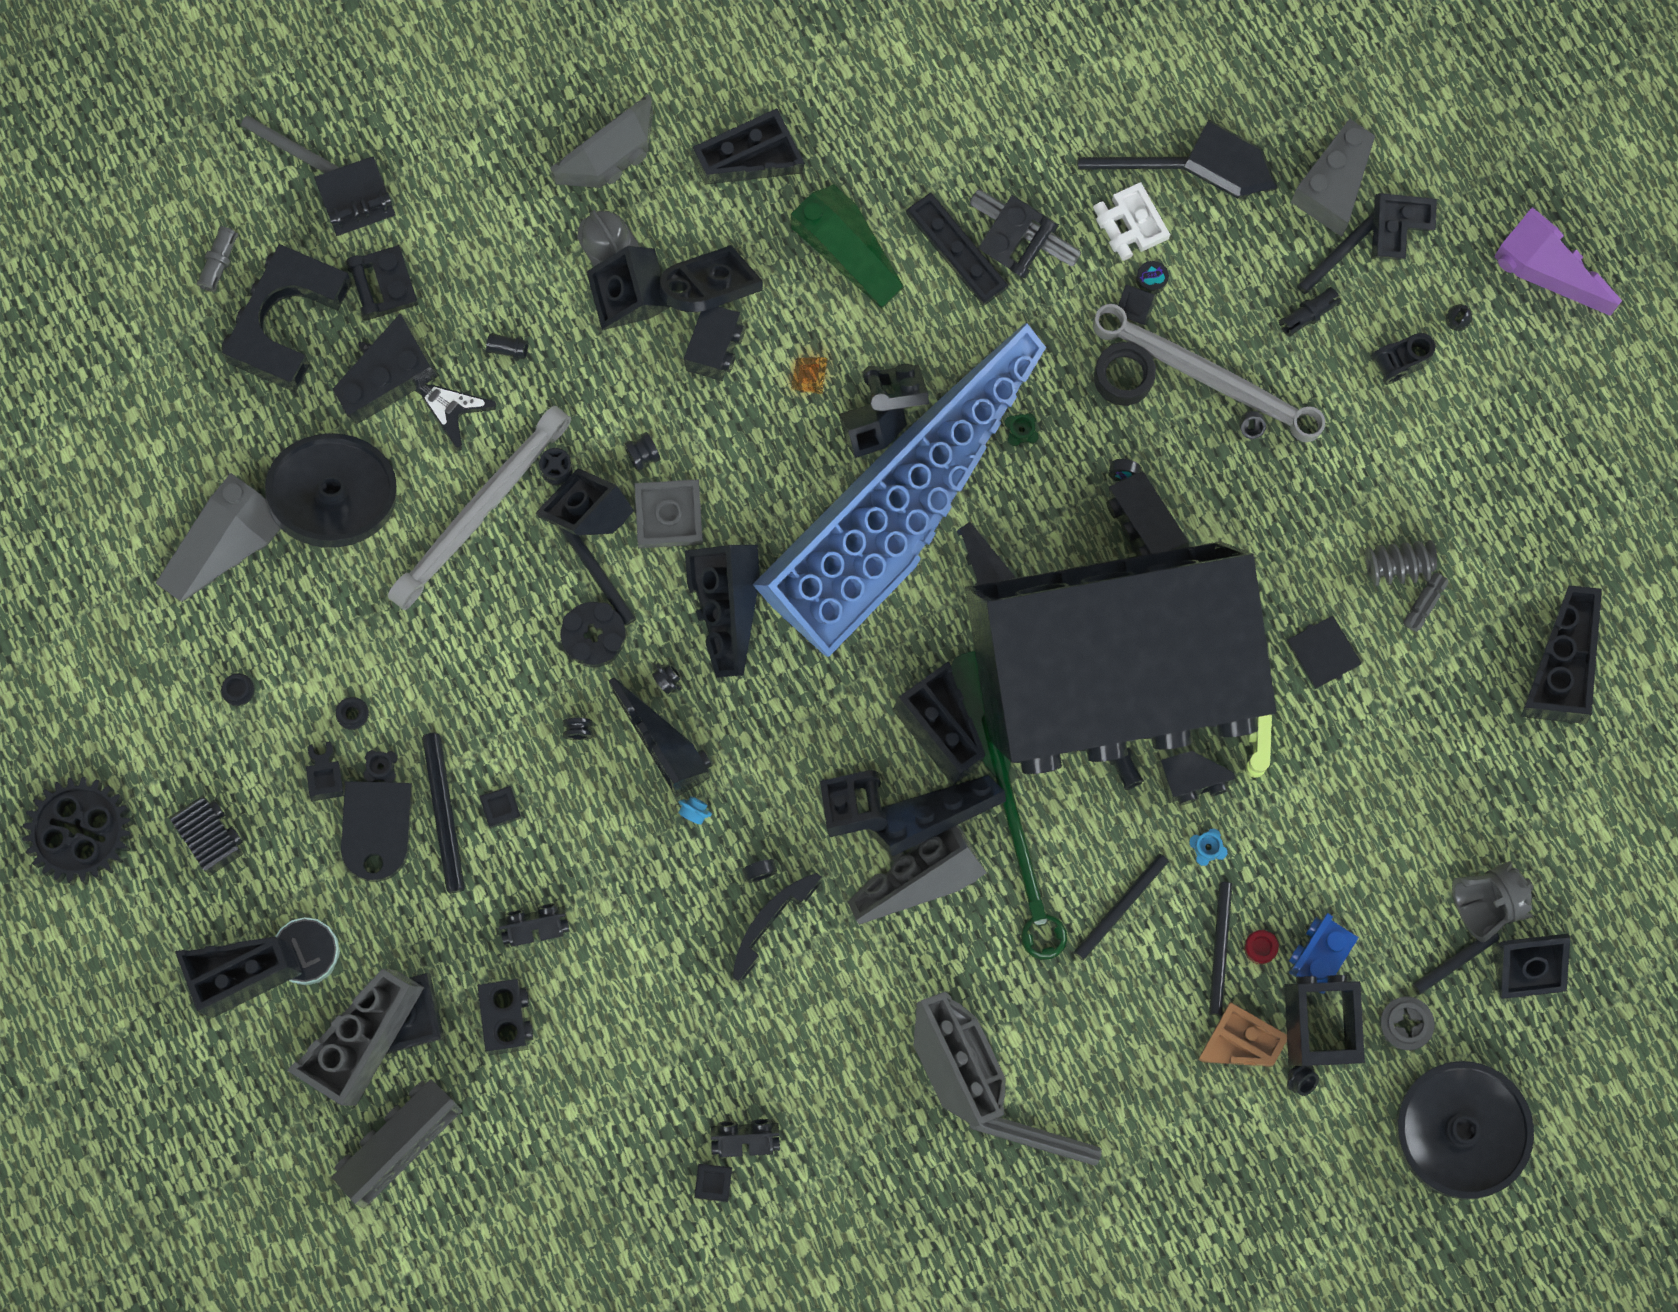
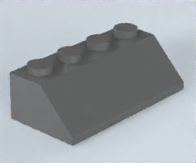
M432 1079L427 1083L424 1081L419 1082L409 1093L411 1099L402 1108L399 1105L395 1106L384 1118L387 1123L378 1132L375 1130L370 1131L360 1141L359 1145L361 1148L352 1157L349 1154L346 1155L335 1166L334 1169L337 1172L331 1178L350 1200L359 1207L365 1209L463 1111Z

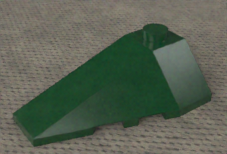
M834 184L813 192L791 213V229L881 309L904 288L857 204Z

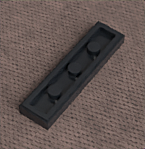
M931 192L906 210L909 218L982 306H985L1008 289V284Z

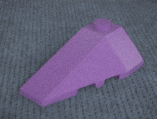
M1532 207L1494 257L1498 260L1499 266L1506 272H1513L1519 278L1611 316L1622 300L1598 273L1587 271L1581 261L1583 256L1577 250L1570 252L1560 240L1564 236L1560 230Z

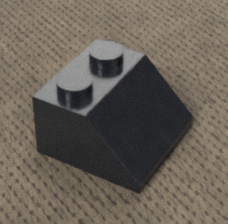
M627 246L586 271L602 330L651 319L670 308L660 295V277L662 273L655 248Z

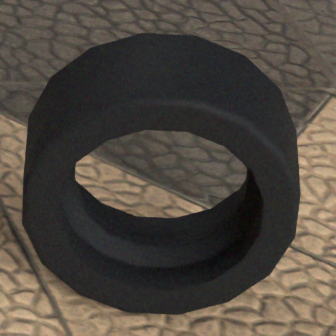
M1119 342L1110 345L1102 351L1095 366L1094 383L1097 391L1105 400L1115 405L1129 406L1139 403L1148 395L1155 380L1156 366L1152 356L1145 348L1136 343ZM1119 357H1127L1137 361L1143 370L1141 384L1129 391L1120 390L1112 386L1106 377V369L1109 363Z

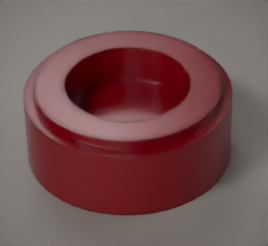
M1257 930L1251 933L1244 944L1247 958L1253 963L1260 965L1271 962L1279 950L1276 937L1266 930Z

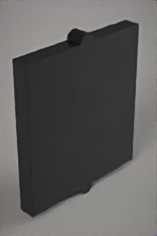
M1334 616L1314 626L1309 624L1306 630L1287 639V643L1315 689L1334 679L1340 680L1343 674L1362 665Z

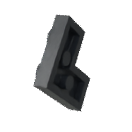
M1384 193L1376 194L1374 199L1372 258L1406 259L1407 230L1429 232L1436 230L1437 199Z

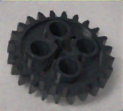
M71 777L68 778L67 787L65 788L59 782H55L56 792L52 794L47 789H43L46 799L44 801L34 799L33 802L38 807L37 811L26 812L33 821L32 823L23 824L22 827L30 831L31 834L23 837L22 840L26 844H33V846L25 852L30 857L37 856L32 864L37 868L44 866L42 873L47 877L54 873V880L59 883L63 881L65 876L67 877V882L73 886L76 883L77 877L85 885L89 883V875H93L100 881L102 880L101 870L105 869L113 873L114 871L110 863L113 860L123 863L118 853L120 851H130V848L123 843L124 839L134 837L131 832L125 830V828L133 825L134 822L130 818H123L130 812V809L126 805L119 806L124 799L119 794L112 797L114 789L109 785L102 790V783L97 779L92 783L91 787L86 777L81 778L79 785ZM75 803L76 811L70 817H63L62 813L65 806ZM100 814H107L105 825L100 828H94V819ZM57 820L76 829L82 827L88 833L105 837V841L99 842L80 833L74 835L66 828L51 825V821ZM57 834H63L61 845L57 848H50L51 838ZM86 845H94L92 856L87 859H81V850Z

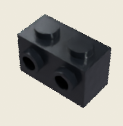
M719 306L700 312L684 356L686 371L723 381L726 371L731 372L735 361L733 350L736 343L741 344L746 327L742 325L740 312Z

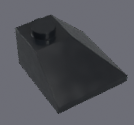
M577 468L540 507L536 515L577 536L613 534L624 524L634 510L617 485Z

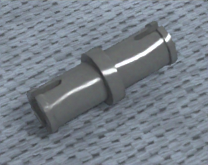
M223 226L218 228L211 251H207L205 254L206 263L196 283L200 288L216 292L224 268L229 267L231 261L228 258L235 240L238 238V233Z

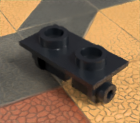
M550 903L539 906L536 912L525 914L524 910H516L506 913L505 918L499 919V929H507V931L501 932L503 944H510L511 947L533 943L532 930L535 929L539 930L541 941L563 937L564 933L570 932L568 920H561L560 918L566 916L565 906L558 907L557 903Z
M769 1119L753 1120L751 1124L738 1125L735 1121L719 1122L717 1126H711V1140H718L711 1141L712 1155L719 1154V1158L743 1156L742 1144H749L750 1156L773 1155V1151H780L779 1137H773L779 1136V1123H772Z

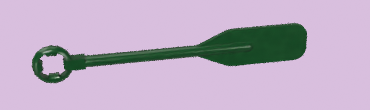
M975 651L964 653L953 660L951 665L953 669L952 675L957 688L961 690L964 706L969 718H972L986 754L982 762L996 778L997 784L1005 791L1006 802L1003 803L1032 916L1026 922L1021 932L1022 945L1025 951L1032 957L1040 960H1049L1058 956L1065 949L1067 931L1064 924L1058 918L1045 914L1009 778L1011 762L989 741ZM1049 921L1057 926L1054 932L1056 939L1061 940L1055 950L1051 946L1043 948L1042 953L1031 948L1035 945L1033 935L1027 933L1033 924L1038 927L1046 925V922Z

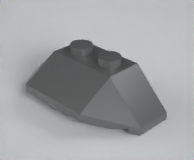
M647 94L566 155L561 161L550 167L552 180L558 185L601 188L606 183H615L622 176V171L631 164L633 166L640 164L646 158L647 152H649L653 117L652 98Z
M943 992L917 1003L913 1046L942 1107L974 1127H978L1004 1115L1003 1103L1006 1078L977 1017L961 1004L952 1000L948 993Z

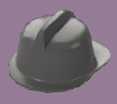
M593 210L587 218L582 220L578 227L577 238L593 266L598 265L627 246L639 247L637 240L624 220L610 211L596 212Z

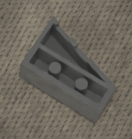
M1349 119L1298 185L1291 203L1342 237L1352 214L1375 135Z

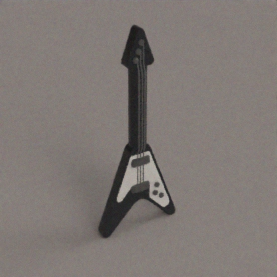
M364 342L358 343L359 349L363 354L372 345ZM425 384L415 390L422 396L423 401L457 451L462 450L459 417L465 413L496 409L495 401L432 384Z

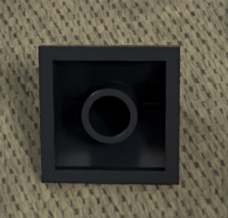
M1567 933L1507 940L1494 946L1492 953L1501 999L1566 992L1570 935Z

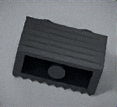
M202 795L170 816L169 819L202 869L211 876L243 855L239 848L243 841L233 826L227 829L221 821V818L226 815L214 799L209 802Z

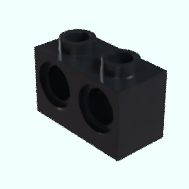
M518 979L478 984L484 1045L488 1056L529 1050L528 1041L533 1040V1029L531 1020L525 1021L524 1008L529 1007L527 987H521ZM503 992L511 993L513 995L512 1004L507 1008H498L496 1006L497 996ZM508 1025L515 1026L517 1028V1036L514 1040L510 1042L500 1040L502 1028Z

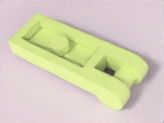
M1272 715L1257 717L1258 731L1248 735V742H1253V755L1246 764V771L1248 775L1254 778L1262 776L1270 765Z

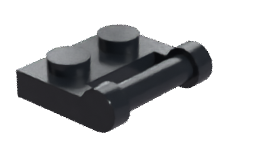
M1011 195L978 249L1026 279L1030 273L1028 268L1050 233H1055L1059 224L1016 196ZM1036 221L1041 226L1017 262L1011 257L1033 222Z
M399 245L364 256H352L345 261L348 272L352 273L362 304L360 311L364 320H371L418 305ZM374 268L384 302L374 303L364 269Z
M900 364L896 368L880 370L877 366H868L864 369L863 378L870 388V402L874 410L885 411L929 404L928 391L919 364ZM890 384L892 393L888 394L883 390L882 386Z
M867 770L820 781L829 837L865 829L872 831L885 829L887 817L881 807L879 794L881 780L880 774L877 771ZM863 788L866 790L869 812L859 814L856 789Z

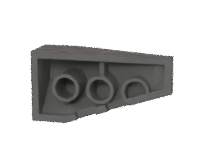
M230 473L210 497L159 576L156 584L180 602H183L212 583L216 577L231 567L234 568L242 563L243 559L255 551H260L266 547L281 529L270 515L266 499Z
M956 825L915 845L906 855L902 852L892 858L895 862L892 868L885 875L881 873L875 874L848 901L855 920L860 925L958 892L967 885L976 882L978 878L987 872L959 825Z

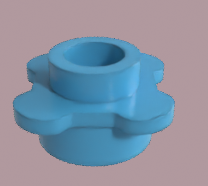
M690 796L689 800L683 799L679 801V804L682 806L678 813L696 824L702 825L704 819L712 815L711 812L706 810L708 805L695 797Z
M1210 829L1201 836L1193 835L1190 838L1189 845L1195 849L1197 854L1196 862L1201 866H1207L1209 861L1215 859L1223 860L1227 856V849L1223 847V842L1220 838L1221 834L1217 829ZM1209 844L1211 850H1206L1205 846Z

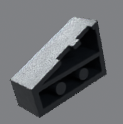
M1143 471L1109 486V500L1106 502L1107 508L1114 519H1118L1125 538L1130 542L1137 556L1189 547L1188 539Z

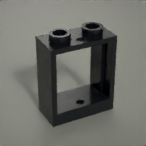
M1327 975V982H1317V976L1296 977L1295 984H1284L1288 1065L1318 1066L1365 1063L1360 981H1348V975ZM1342 991L1345 1049L1309 1050L1306 992Z

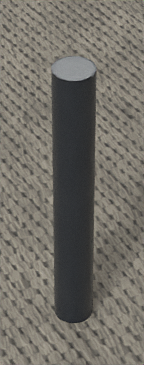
M1498 933L1494 934L1486 942H1480L1476 939L1412 984L1415 991L1421 995L1500 940Z

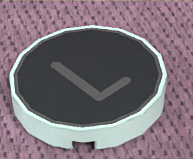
M304 917L292 920L280 928L275 937L292 945L302 971L301 975L289 981L300 985H311L321 982L332 973L339 958L340 949L338 939L329 926L318 919Z

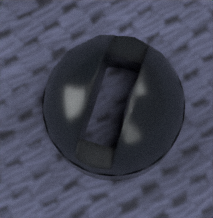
M1463 304L1452 306L1447 312L1448 314H1446L1447 325L1455 331L1465 330L1472 321L1471 309ZM1462 311L1465 315L1461 322L1458 323L1455 321V318Z
M1247 411L1241 416L1239 426L1241 433L1246 438L1256 439L1264 434L1266 423L1264 417L1259 412ZM1253 419L1254 429H1248L1249 420Z

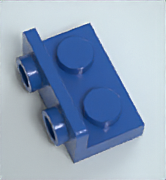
M1329 913L1322 919L1316 917L1306 931L1310 939L1305 947L1298 945L1291 955L1289 962L1293 966L1288 973L1295 977L1317 976V982H1327V975L1337 974L1359 937L1332 921L1333 916Z

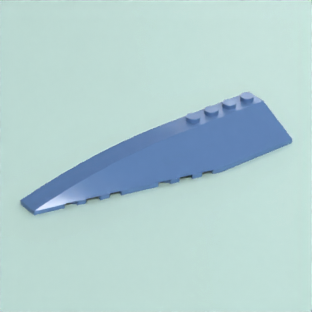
M1028 324L1022 325L926 411L753 584L771 607L826 657H829L916 568L921 559L918 554L926 544L929 545L936 534L934 532L942 517L947 516L955 495L963 489L987 447L985 445L990 436L998 430L1001 425L1000 420L1017 398L1015 394L1021 384L1027 381L1046 349L1045 345Z

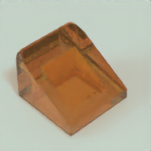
M796 358L791 390L823 394L828 358Z

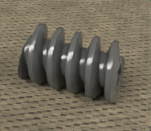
M1428 540L1424 546L1422 542L1415 541L1411 547L1409 543L1404 542L1400 545V548L1396 544H1389L1387 550L1383 545H1377L1374 552L1371 547L1367 546L1365 548V563L1368 576L1372 578L1375 587L1379 586L1380 578L1383 576L1387 585H1392L1394 575H1397L1400 584L1405 583L1406 574H1410L1413 583L1418 581L1419 573H1423L1425 581H1430L1432 572L1437 568L1435 544L1432 540Z

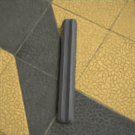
M978 189L973 194L970 201L971 206L994 220L997 219L1006 205L981 189ZM1033 222L1024 238L1031 242L1040 225ZM1050 233L1042 246L1043 250L1069 266H1074L1081 256L1079 249L1053 233Z
M1000 1117L978 1127L970 1124V1128L1090 1165L1095 1166L1100 1161L1102 1153L1100 1147Z

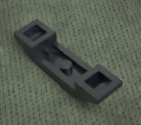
M815 873L792 883L773 897L758 913L740 944L734 965V983L739 986L760 960L759 954L752 950L753 946L790 900L802 908L822 883V876Z

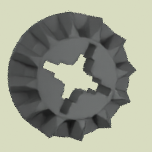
M1413 997L1397 998L1391 1001L1381 1013L1380 1028L1383 1031L1385 1040L1397 1049L1409 1051L1419 1049L1427 1044L1433 1035L1435 1028L1433 1014L1429 1007L1419 999ZM1404 1010L1409 1020L1420 1021V1024L1410 1028L1409 1037L1405 1028L1394 1027L1395 1024L1403 1020Z

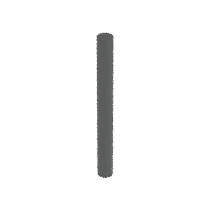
M248 115L242 120L241 126L323 173L340 168Z

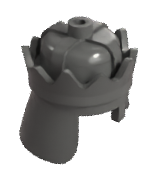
M1511 861L1498 864L1484 875L1458 877L1452 882V895L1455 906L1468 931L1480 942H1486L1507 923L1511 924L1533 917L1531 913H1528L1532 909L1531 892L1533 884L1529 878H1524L1517 868L1512 867Z

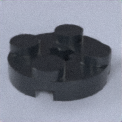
M587 602L576 606L564 616L560 637L566 654L572 660L583 664V666L595 668L605 666L616 659L625 644L626 630L621 616L608 603ZM594 627L596 630H602L603 634L598 635L597 642L592 643L590 638H584V634L588 633V628Z

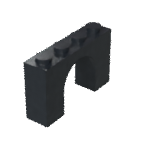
M279 244L275 252H271L268 255L264 266L265 271L261 279H257L253 283L250 291L251 298L246 307L243 306L239 310L236 317V326L232 334L229 333L224 338L221 350L228 364L296 393L310 365L304 354L276 343L264 334V321L268 311L280 300L294 296L311 299L338 311L352 283L347 272Z

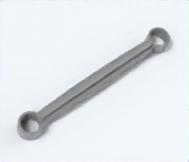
M1106 304L1098 309L1093 320V329L1098 337L1104 340H1114L1120 337L1127 342L1136 343L1145 348L1151 356L1257 411L1290 425L1292 435L1299 441L1312 442L1324 430L1325 417L1317 408L1303 407L1300 410L1215 363L1128 322L1125 311L1118 305ZM1106 313L1117 316L1121 322V327L1115 331L1105 330L1099 323L1100 316ZM1302 415L1313 417L1318 424L1317 432L1313 434L1302 432L1297 425V418Z
M552 406L544 413L536 426V431L470 500L410 573L402 575L394 583L388 593V598L403 610L411 607L423 592L426 582L482 524L488 513L496 508L549 442H555L565 432L571 422V417L557 406Z

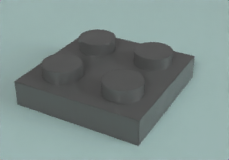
M699 479L634 483L638 549L703 545Z

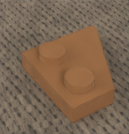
M1230 1002L1198 1060L1206 1063L1272 1067L1287 1042V1034Z

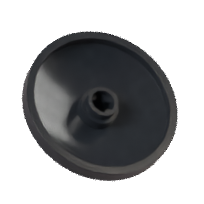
M326 433L303 438L285 448L275 458L268 470L265 494L270 515L285 533L305 544L334 548L359 543L377 533L393 513L396 504L397 485L395 473L390 462L372 444L350 435Z
M1456 1061L1432 1068L1411 1084L1405 1092L1397 1111L1396 1139L1405 1164L1422 1184L1446 1197L1463 1200L1479 1199L1502 1191L1518 1178L1530 1159L1534 1143V1124L1529 1106L1515 1084L1505 1075L1489 1066L1475 1062Z

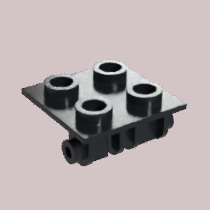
M374 156L314 177L336 236L396 216Z

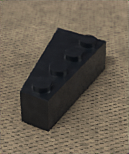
M1568 586L1520 717L1580 724L1588 723L1592 715L1602 589Z

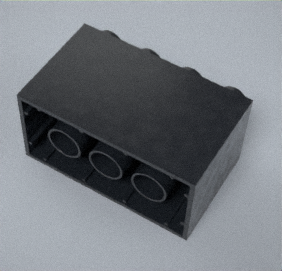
M1222 541L965 587L989 741L1010 762L1021 763L1022 773L1040 774L1060 769L1062 767L1060 754L1073 751H1086L1087 759L1091 762L1120 759L1128 755L1126 742L1132 740L1152 739L1153 748L1158 750L1188 746L1193 743L1191 730L1202 727H1217L1219 737L1249 735L1258 731L1257 717L1277 714L1253 553Z

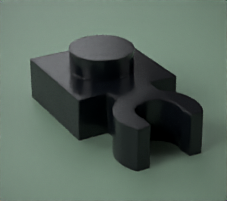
M330 741L326 742L327 750L322 755L315 754L313 744L308 746V755L314 764L306 766L311 802L344 796L339 761L332 762L334 750Z

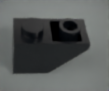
M869 404L839 414L845 441L855 458L885 449L907 426L903 408L877 411Z
M1194 751L1162 759L1157 766L1169 804L1178 801L1180 806L1197 801V795L1209 792L1210 796H1217L1228 792V786H1231L1236 779L1234 772Z

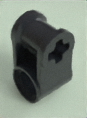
M1417 333L1396 343L1381 347L1372 353L1370 357L1373 362H1377L1384 375L1382 379L1384 384L1389 385L1426 367L1435 352L1436 345L1433 338L1428 334ZM1420 347L1425 351L1426 355L1417 356L1411 348Z

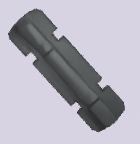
M1439 573L1431 575L1426 588H1423L1411 608L1412 611L1406 616L1403 622L1405 627L1414 632L1422 628L1426 621L1425 618L1430 615L1439 600L1440 593L1448 585L1449 581L1446 577Z

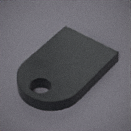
M732 245L668 267L660 277V295L663 301L670 307L684 312L705 311L763 291V280ZM675 290H680V291H683V292L676 293V292H673V291H675Z
M345 781L341 855L347 868L356 877L369 882L384 881L395 876L406 863L410 840L412 783ZM371 856H379L383 860V867L377 873H369L365 870V862Z

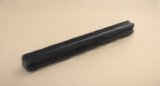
M428 733L423 735L422 741L445 885L448 893H459L464 891L465 885L441 737L438 733Z

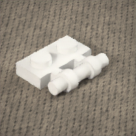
M1141 182L1114 194L1112 201L1116 207L1108 210L1103 201L1093 207L1098 216L1096 218L1100 228H1104L1111 240L1109 244L1112 250L1118 252L1122 261L1133 256L1128 246L1129 244L1136 242L1142 252L1168 240L1170 237L1169 231ZM1121 218L1129 230L1124 233L1120 232L1115 223Z

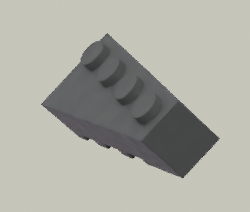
M382 969L352 1000L353 1003L342 1015L339 1014L331 1023L332 1026L319 1039H316L307 1048L308 1051L298 1062H294L287 1071L341 1106H357L424 987L397 970Z

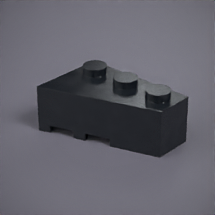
M777 108L693 146L691 158L704 185L801 174L805 165Z
M400 313L335 385L333 391L346 415L358 424L440 375L413 326Z
M948 661L900 695L892 710L954 786L976 770L986 754L972 718L968 716L963 703V695L961 690L957 688L952 675L953 669Z
M278 937L241 941L224 946H206L204 949L175 951L197 1012L212 1018L302 974L292 945Z

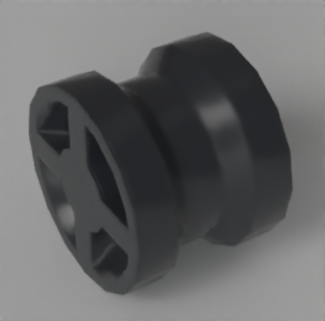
M648 432L640 434L639 439L634 442L628 440L623 443L637 471L644 469L645 464L649 462L656 463L661 460L659 452Z
M550 448L540 456L539 467L541 475L550 485H562L572 475L573 469L570 456L563 449Z

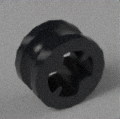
M568 718L563 720V726L567 728L563 732V738L568 740H587L592 738V732L589 731V727L592 726L591 719Z

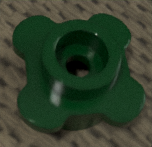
M1019 414L1015 417L1009 416L1006 418L1005 426L1009 430L1008 443L1010 445L1018 446L1024 442L1034 444L1038 441L1039 434L1035 431L1036 418L1033 414ZM1023 427L1025 431L1020 432L1019 428Z

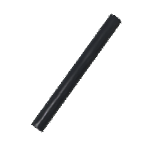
M1189 156L1078 157L1077 166L1078 170L1183 169Z
M1374 211L1297 285V288L1303 294H1307L1373 230Z
M558 527L610 604L619 613L624 624L627 626L635 621L636 617L580 535L577 536Z
M1160 853L1155 857L1074 951L1076 956L1083 961L1169 863L1166 857Z
M1219 882L1209 1006V1015L1222 1016L1232 896V883Z

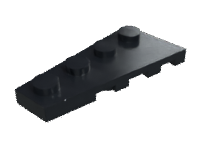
M989 775L883 806L882 811L885 812L887 817L885 829L881 831L866 830L893 857L1006 802L1005 791Z

